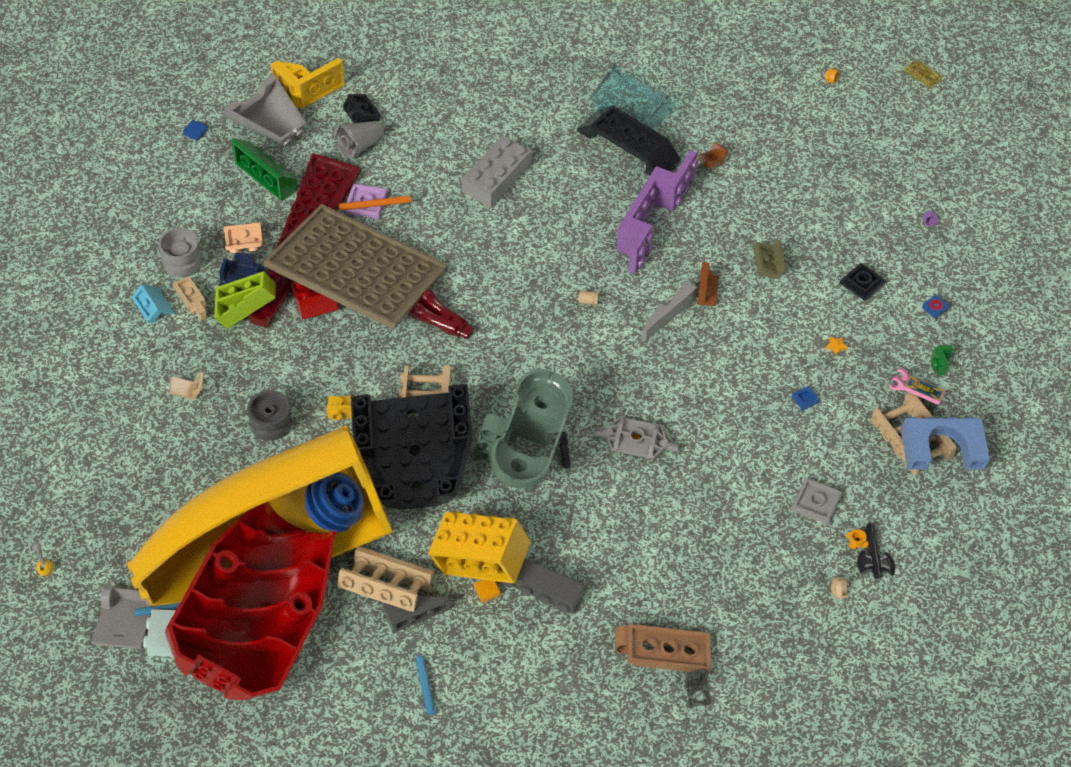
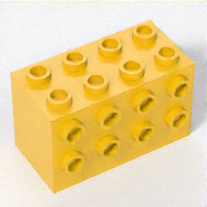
M457 511L454 513L445 512L428 554L444 575L515 584L531 541L515 518H499L494 515L481 516L475 513L462 514Z

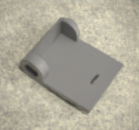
M105 586L101 595L102 611L91 643L94 645L141 650L144 636L147 632V618L151 617V615L135 617L134 608L149 607L150 604L146 599L142 600L139 590Z

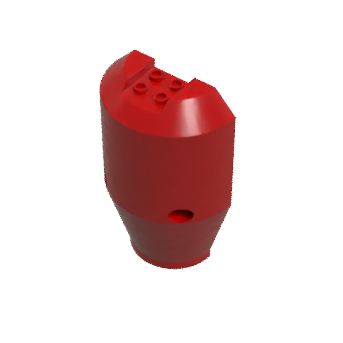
M269 501L248 510L212 544L166 627L165 636L179 670L185 676L189 673L202 683L223 692L224 698L232 700H248L278 692L283 686L323 607L333 543L337 532L313 533L300 529L279 516L271 507Z

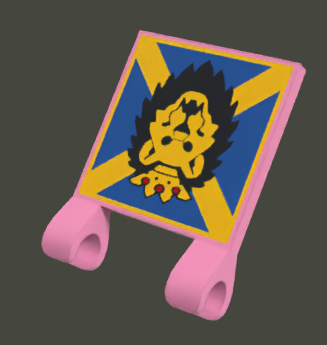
M902 367L897 369L898 372L903 373V376L895 375L893 377V380L897 381L898 385L890 384L889 387L892 390H905L935 404H940L946 390L909 375L906 369Z

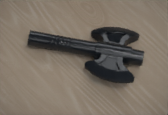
M868 523L866 524L870 555L868 556L864 550L859 553L857 558L858 569L861 574L865 570L871 569L874 579L882 578V570L887 571L893 576L895 573L894 561L887 552L883 554V557H880L874 524Z

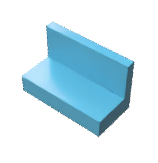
M141 284L131 297L148 323H154L161 313H174L158 287Z

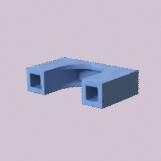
M954 417L905 418L900 428L907 470H926L932 461L929 438L935 435L948 436L958 443L962 451L965 470H984L990 461L982 419H975L973 417L965 419Z

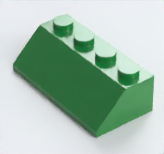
M231 140L235 164L279 200H285L298 190L297 178L287 172L281 164L278 165L273 161L271 156L263 153L258 146L253 145L250 141Z

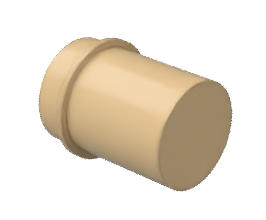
M580 290L579 303L592 306L597 305L599 292Z

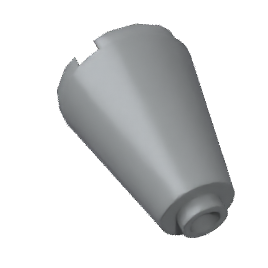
M378 121L339 125L334 132V138L337 137L338 139L336 146L345 158H355L383 137L384 127Z

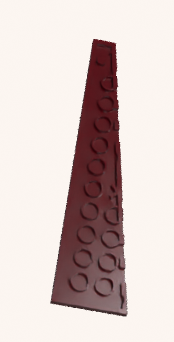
M312 153L306 168V174L302 178L301 187L297 191L295 203L291 207V212L288 215L277 247L321 204L338 211L339 204L345 200L353 183H355L360 175L361 168ZM271 269L266 274L276 283L275 299L251 313L250 323L264 328H268L291 290L290 283L295 282Z

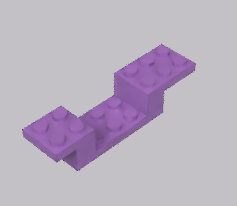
M690 150L676 173L656 166L620 223L617 235V251L630 255L629 271L636 273L638 268H642L645 256H649L653 245H651L654 236L652 225L645 223L648 211H652L655 205L671 211L680 205L683 193L687 194L690 186L689 183L694 182L697 172H695L698 160H696L697 152Z

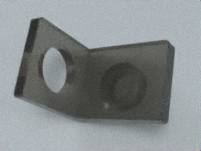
M708 669L691 671L686 674L685 687L690 707L711 704L707 688ZM695 691H701L704 693L705 698L702 701H696L693 699L692 694Z

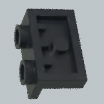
M348 94L343 109L353 123L380 120V113L366 94Z

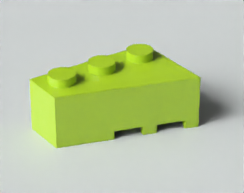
M263 271L216 287L214 318L226 329L230 328L275 299L276 283Z

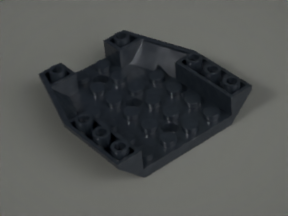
M468 384L448 386V393L372 401L370 394L351 396L353 438L371 476L382 506L398 510L440 506L457 496L472 442ZM411 412L418 414L417 418L413 420L408 419L407 416ZM413 448H419L421 450L420 453L415 456L411 455L410 451ZM421 484L423 489L420 492H414L412 490L413 486Z

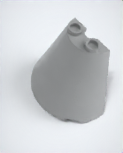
M274 74L263 80L258 93L247 101L241 103L236 99L224 108V115L228 119L283 145L285 148L292 143L294 138L299 139L304 134L303 128L306 122Z

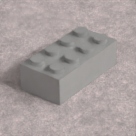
M502 136L461 179L462 193L491 208L532 164V150Z

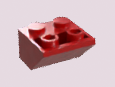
M297 282L290 283L302 320L338 310L336 301Z

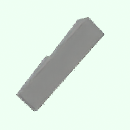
M685 281L668 306L660 303L643 327L642 340L647 341L697 298L698 287Z

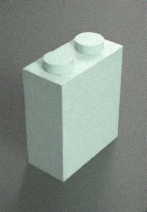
M152 609L151 617H148L146 622L148 636H144L143 647L147 649L149 656H173L165 636V630L176 610Z

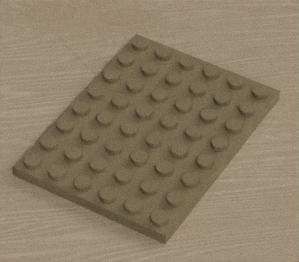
M323 204L307 217L264 260L265 267L393 330L413 309L415 303L420 301L423 292L430 289L446 272L448 266Z

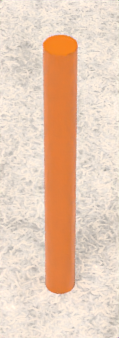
M411 196L340 203L339 211L411 203Z

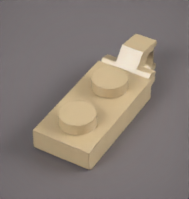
M190 276L172 283L174 290L191 314L196 313L200 321L207 319L205 299Z

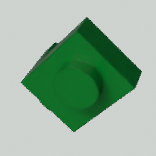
M941 345L933 349L931 366L933 370H936L938 376L946 374L948 367L946 359L951 357L952 345Z

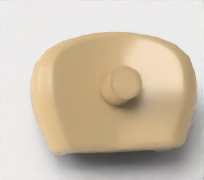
M836 577L832 580L831 591L835 598L844 599L848 597V581L846 579Z

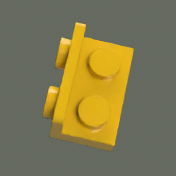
M328 396V419H352L351 396Z

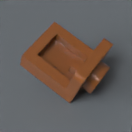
M715 142L711 150L700 153L697 160L709 169L723 165L728 150Z

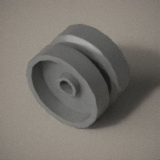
M268 390L255 394L249 400L247 405L251 431L256 437L267 441L278 440L290 431L292 417L289 400L285 395L278 391Z

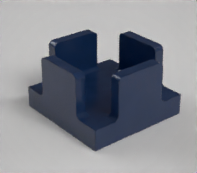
M236 252V261L223 259L219 270V286L263 272L264 266L255 264L253 255Z

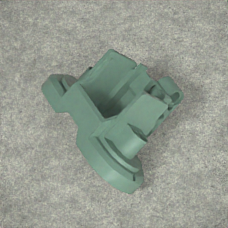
M546 369L533 370L523 375L514 391V406L509 420L497 415L488 414L485 416L474 451L475 457L480 460L483 458L485 459L484 461L490 460L495 476L510 487L533 490V487L545 478L573 401V391L568 381L560 374ZM548 378L552 379L551 384L547 383ZM558 432L549 458L540 456L539 459L513 451L508 446L510 441L516 443L517 437L549 446L552 433Z

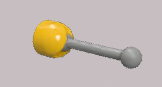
M35 542L33 548L37 551L40 559L36 564L37 572L41 576L50 575L54 569L52 567L53 564L49 559L43 558L41 544Z

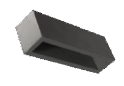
M524 559L515 584L502 582L509 588L519 589L526 596L532 595L544 604H552L561 612L574 614L581 602L585 591V585L527 559Z

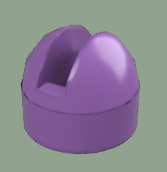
M931 210L926 211L923 214L924 224L926 226L937 224V214Z

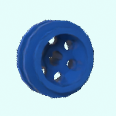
M337 472L307 485L305 508L309 517L316 525L324 530L339 533L347 531L362 518L364 497L360 487L352 478Z

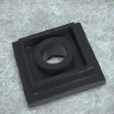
M860 263L843 277L839 283L866 301L886 283V280L863 263Z

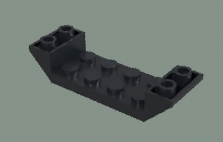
M613 105L598 109L577 128L579 133L589 139L599 134L646 163L645 173L649 176L656 166L671 171L681 162V158L668 138Z

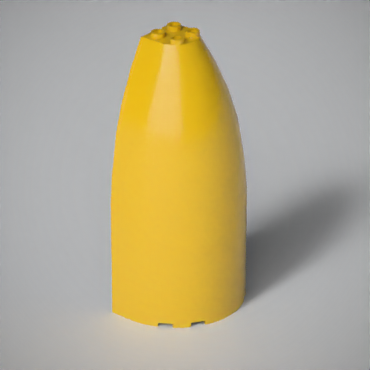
M347 425L239 470L196 495L168 517L148 538L136 555L127 562L130 572L134 575L131 577V581L135 589L139 588L142 600L146 599L150 606L180 603L212 544L248 510L269 501L271 507L279 516L300 529L313 533L331 532L316 525L309 517L305 508V491L308 484L337 472L346 474L360 487L364 497V512L362 518L350 529L336 534L331 558L392 533L393 531L371 476Z

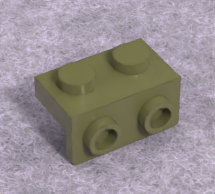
M777 240L772 246L756 242L753 245L758 275L778 279L786 270L781 241Z

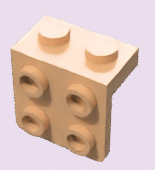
M260 222L224 226L225 249L230 250V253L241 252L243 248H248V251H256L260 249V246H263Z

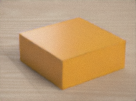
M481 580L473 583L481 603L501 596L495 581Z

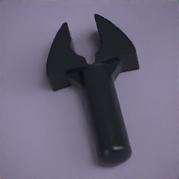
M562 431L558 447L561 452L563 468L568 469L571 467L567 446L568 439L566 431Z

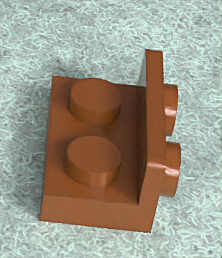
M702 262L697 304L716 306L719 276L712 275V270H709L710 263Z

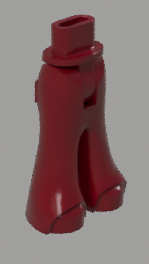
M430 289L423 292L420 301L416 302L413 309L409 312L410 318L431 324L444 331V333L456 336L457 338L461 336L467 340L475 330L463 317L442 304Z

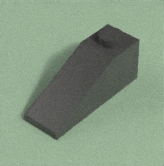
M418 596L414 612L387 603L382 604L383 614L392 632L395 633L450 610V601L448 597Z

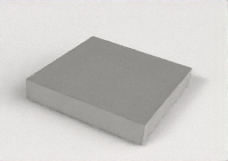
M805 477L791 506V511L828 525L843 492Z

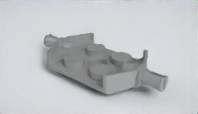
M618 417L606 430L596 427L594 430V436L607 439L611 454L619 452L652 459L651 462H654L664 451L678 452L679 444L668 442L662 425ZM638 433L642 438L635 440L631 436Z

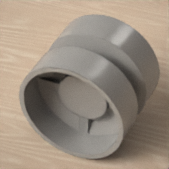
M173 228L161 236L159 249L163 267L169 275L187 277L199 270L202 259L198 238L193 231L187 228Z

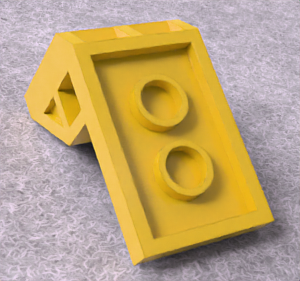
M340 58L329 62L311 73L303 65L280 61L270 64L272 74L277 77L296 108H304L345 85L343 61Z

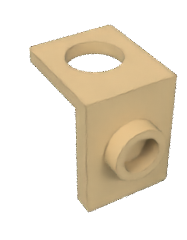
M200 372L194 382L173 376L170 378L169 393L172 395L194 400L203 388L202 372Z

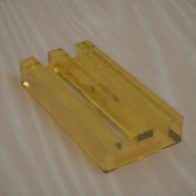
M916 59L904 69L906 73L929 89L942 79L940 75Z

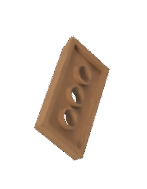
M634 624L620 626L615 629V651L620 654H627V663L639 667L709 674L711 671L710 633ZM643 644H651L653 650H646ZM663 646H671L674 652L669 653L665 651ZM684 648H691L694 651V654H687L684 651Z

